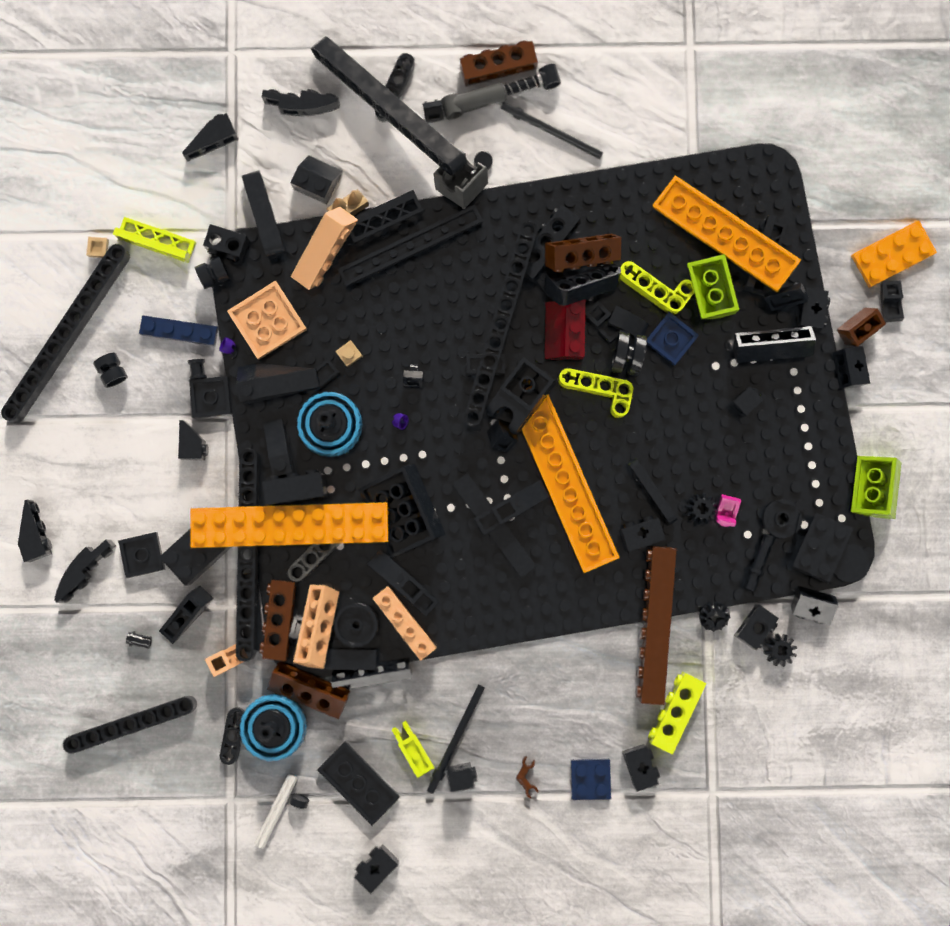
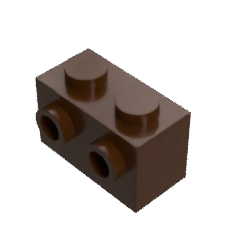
M864 308L836 330L845 345L859 346L885 326L886 322L878 308Z

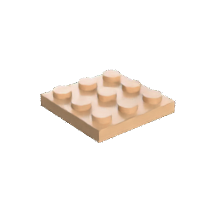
M276 281L227 311L258 360L307 330Z

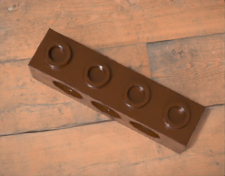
M520 41L516 45H503L496 50L491 51L487 49L479 54H466L460 58V69L465 87L536 70L538 65L533 41ZM518 55L520 59L514 60L512 56ZM501 60L503 63L495 64L494 61ZM478 64H482L485 67L482 69H478L475 66Z
M614 234L545 243V266L553 269L554 272H563L566 268L580 269L581 266L585 265L595 267L598 263L613 264V261L621 260V237Z
M271 580V584L268 583L267 595H270L269 603L265 604L264 614L267 615V621L263 623L262 634H265L264 642H261L260 654H263L262 659L287 661L289 658V634L293 623L297 582ZM278 595H282L285 598V603L282 606L276 603ZM276 614L281 615L283 619L281 625H276L273 621ZM273 634H277L280 637L278 645L271 642Z
M280 661L273 670L267 690L275 694L287 697L336 719L340 718L351 692L341 686L332 687L331 682Z

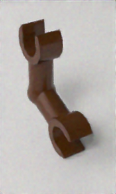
M524 756L522 759L523 765L516 776V780L525 789L527 797L531 798L530 794H528L529 789L533 788L537 793L538 789L535 785H531L525 777L529 769L535 766V760L532 761L531 765H526L527 756Z

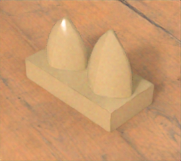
M358 189L352 190L343 199L336 198L333 205L327 208V212L341 207L354 216L368 207L369 202Z

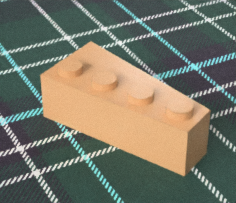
M341 207L326 212L291 277L309 290L315 286L318 287L324 279V273L331 267L333 259L358 222V219Z

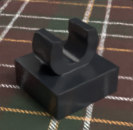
M441 100L426 101L422 104L427 123L444 120Z
M410 364V371L404 370L403 386L423 387V372L418 371L417 364Z

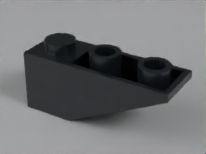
M24 500L18 547L24 562H33L52 555L51 541L46 538L44 532L46 531V526L40 520L38 515L40 513L39 507L33 500Z

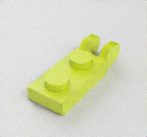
M404 721L402 724L404 730L409 735L408 738L403 740L400 731L396 727L392 729V732L416 777L419 778L435 767L416 734L413 733L407 721Z

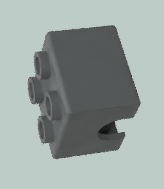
M458 149L466 157V153ZM467 160V164L453 176L446 173L441 167L433 173L435 190L463 209L488 184L487 167L479 162L477 167H475Z

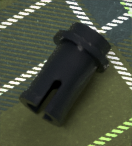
M135 631L129 632L126 637V644H129L130 647L135 645L149 649L152 643L151 636L136 634Z

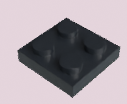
M228 376L189 380L192 418L232 415Z
M158 532L118 540L126 578L166 570L164 562L159 558L162 555Z

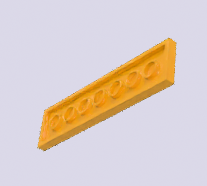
M676 175L652 205L659 213L721 255L725 254L728 260L775 292L780 290L801 262V259Z

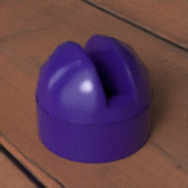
M225 337L220 344L219 351L231 354L234 352L232 348H235L236 345L234 341Z
M402 413L395 414L392 421L393 426L401 430L405 429L408 424V416Z

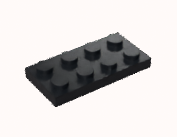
M346 741L317 769L371 826L400 798V795Z

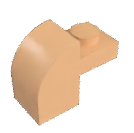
M236 644L205 659L213 677L243 663L236 657ZM243 648V649H242V655H243V657L248 658V656H247V654H246V652H245V650H244V648Z

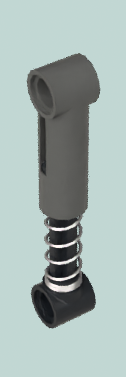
M548 64L541 67L535 76L529 75L525 79L522 77L521 80H513L509 84L498 82L459 95L450 94L443 97L441 103L446 119L452 120L462 116L463 113L506 101L509 95L514 96L515 93H522V91L528 89L530 91V89L535 87H543L545 90H550L558 87L562 82L556 64Z

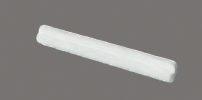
M288 774L255 841L257 847L262 849L265 847L296 784V776Z

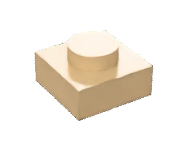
M88 237L86 255L88 257L103 258L109 247V239Z
M351 340L335 351L347 368L363 357Z

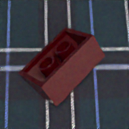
M585 299L565 306L559 305L555 301L546 302L545 360H583L585 357Z

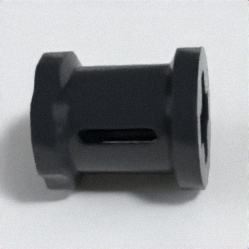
M205 359L188 360L191 370L190 380L207 378V375L204 374L203 366Z

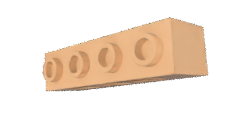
M310 585L294 657L295 663L309 668L324 669L339 591L325 585Z
M387 586L373 597V600L420 661L437 648L390 586Z

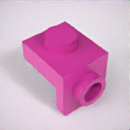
M722 494L717 507L718 513H715L716 522L724 527H735L741 499Z

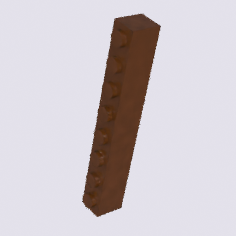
M650 546V550L646 552V561L649 562V567L645 570L647 589L643 591V600L646 601V605L642 609L644 628L641 627L640 639H643L642 647H639L641 666H638L637 678H640L639 686H636V697L642 704L665 705L677 550L673 547Z

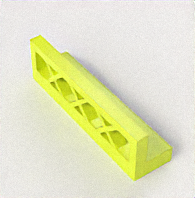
M127 217L123 218L120 229L115 227L113 235L119 240L189 263L196 244L194 240ZM127 224L135 225L137 231L134 233L125 231ZM150 230L155 237L149 239L143 237L141 233ZM168 236L172 244L166 245L161 243L159 239ZM183 242L190 244L187 251L178 249L177 245Z

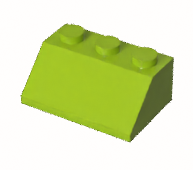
M725 254L687 263L701 319H717L736 314L739 306Z
M857 456L851 507L852 513L875 518L896 519L902 465L897 458Z

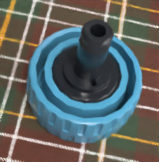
M323 392L316 394L303 404L297 417V430L302 442L309 450L324 457L346 454L355 447L362 434V418L357 406L340 393Z
M269 694L256 699L247 707L241 718L240 736L242 743L254 757L256 756L266 761H279L289 757L298 750L307 732L306 715L302 707L298 705V702L279 694Z

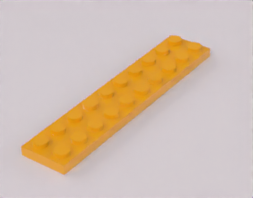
M548 394L522 428V432L583 573H586L618 559L619 555Z
M388 503L190 508L191 548L388 542Z

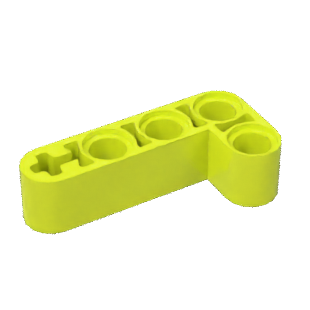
M631 261L624 262L621 266L620 280L667 314L671 312L673 315H677L694 294L691 280L681 281L673 291ZM630 269L631 272L628 275H626L625 271ZM640 279L646 280L647 283H648V286H646V287L641 286V285L639 284V280H640ZM682 286L688 287L689 290H690V293H689V294L683 293V292L681 291V287H682ZM654 291H661L663 293V297H656ZM671 301L677 302L678 305H679V308H678V309H673V308L670 306V302H671Z
M570 368L560 372L558 383L561 387L612 398L610 412L615 418H622L628 413L633 394V385L629 381ZM568 374L569 378L574 380H569V382L567 383L565 382V378L562 377H565V375ZM576 376H579V378H578V380H577V385H575V384H574L575 381H576L575 378H576ZM588 378L591 385L588 387L583 386L581 379ZM607 382L609 384V390H602L600 388V383ZM619 386H626L628 394H621ZM615 405H623L624 413H618L615 410Z

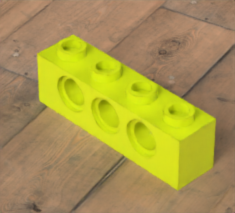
M685 672L676 676L673 683L675 685L673 692L668 693L665 699L667 704L664 710L661 709L658 713V723L656 727H652L648 738H650L649 742L652 745L672 755L707 684ZM683 689H687L689 692L686 699L680 698V692ZM674 707H679L680 714L673 717L671 710ZM670 724L672 731L669 734H664L663 727Z

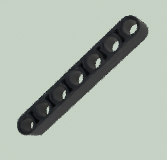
M184 696L84 730L65 738L63 749L67 753L73 754L193 712L197 707V701L193 696ZM184 700L190 702L191 707L189 710L183 708L182 703ZM166 706L171 708V716L165 715L164 708ZM147 713L153 716L152 723L146 721L145 716ZM128 719L134 722L133 729L128 728ZM109 726L115 728L114 736L108 732ZM91 732L96 734V742L90 739ZM72 739L77 740V748H74L71 745Z

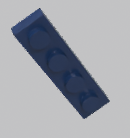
M142 315L139 334L143 336L211 346L216 345L218 333L217 326Z

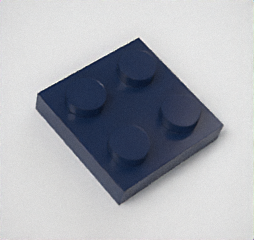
M668 312L647 338L646 344L675 366L699 335L671 312Z
M609 758L570 759L572 800L611 799Z

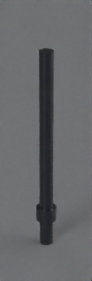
M505 102L502 103L500 109L512 114L514 118L522 119L599 159L602 157V151L525 113L519 107L515 108Z
M478 684L438 768H435L432 774L433 778L426 790L427 792L434 794L440 780H443L446 774L444 771L485 687Z

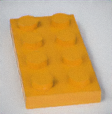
M918 220L857 251L851 257L868 288H871L935 255L937 251Z

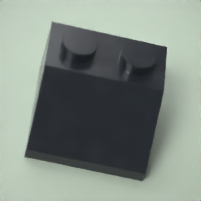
M308 155L298 165L290 184L293 190L327 205L343 170Z

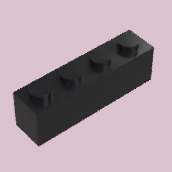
M812 326L735 333L733 352L736 363L813 356L816 338Z

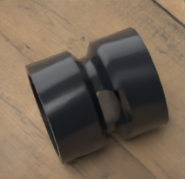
M220 256L211 259L209 265L202 263L194 267L205 290L215 286L216 281L224 282L230 279Z
M115 352L105 354L93 362L97 373L102 374L100 379L105 388L116 386L128 378L124 368L119 366L121 362Z

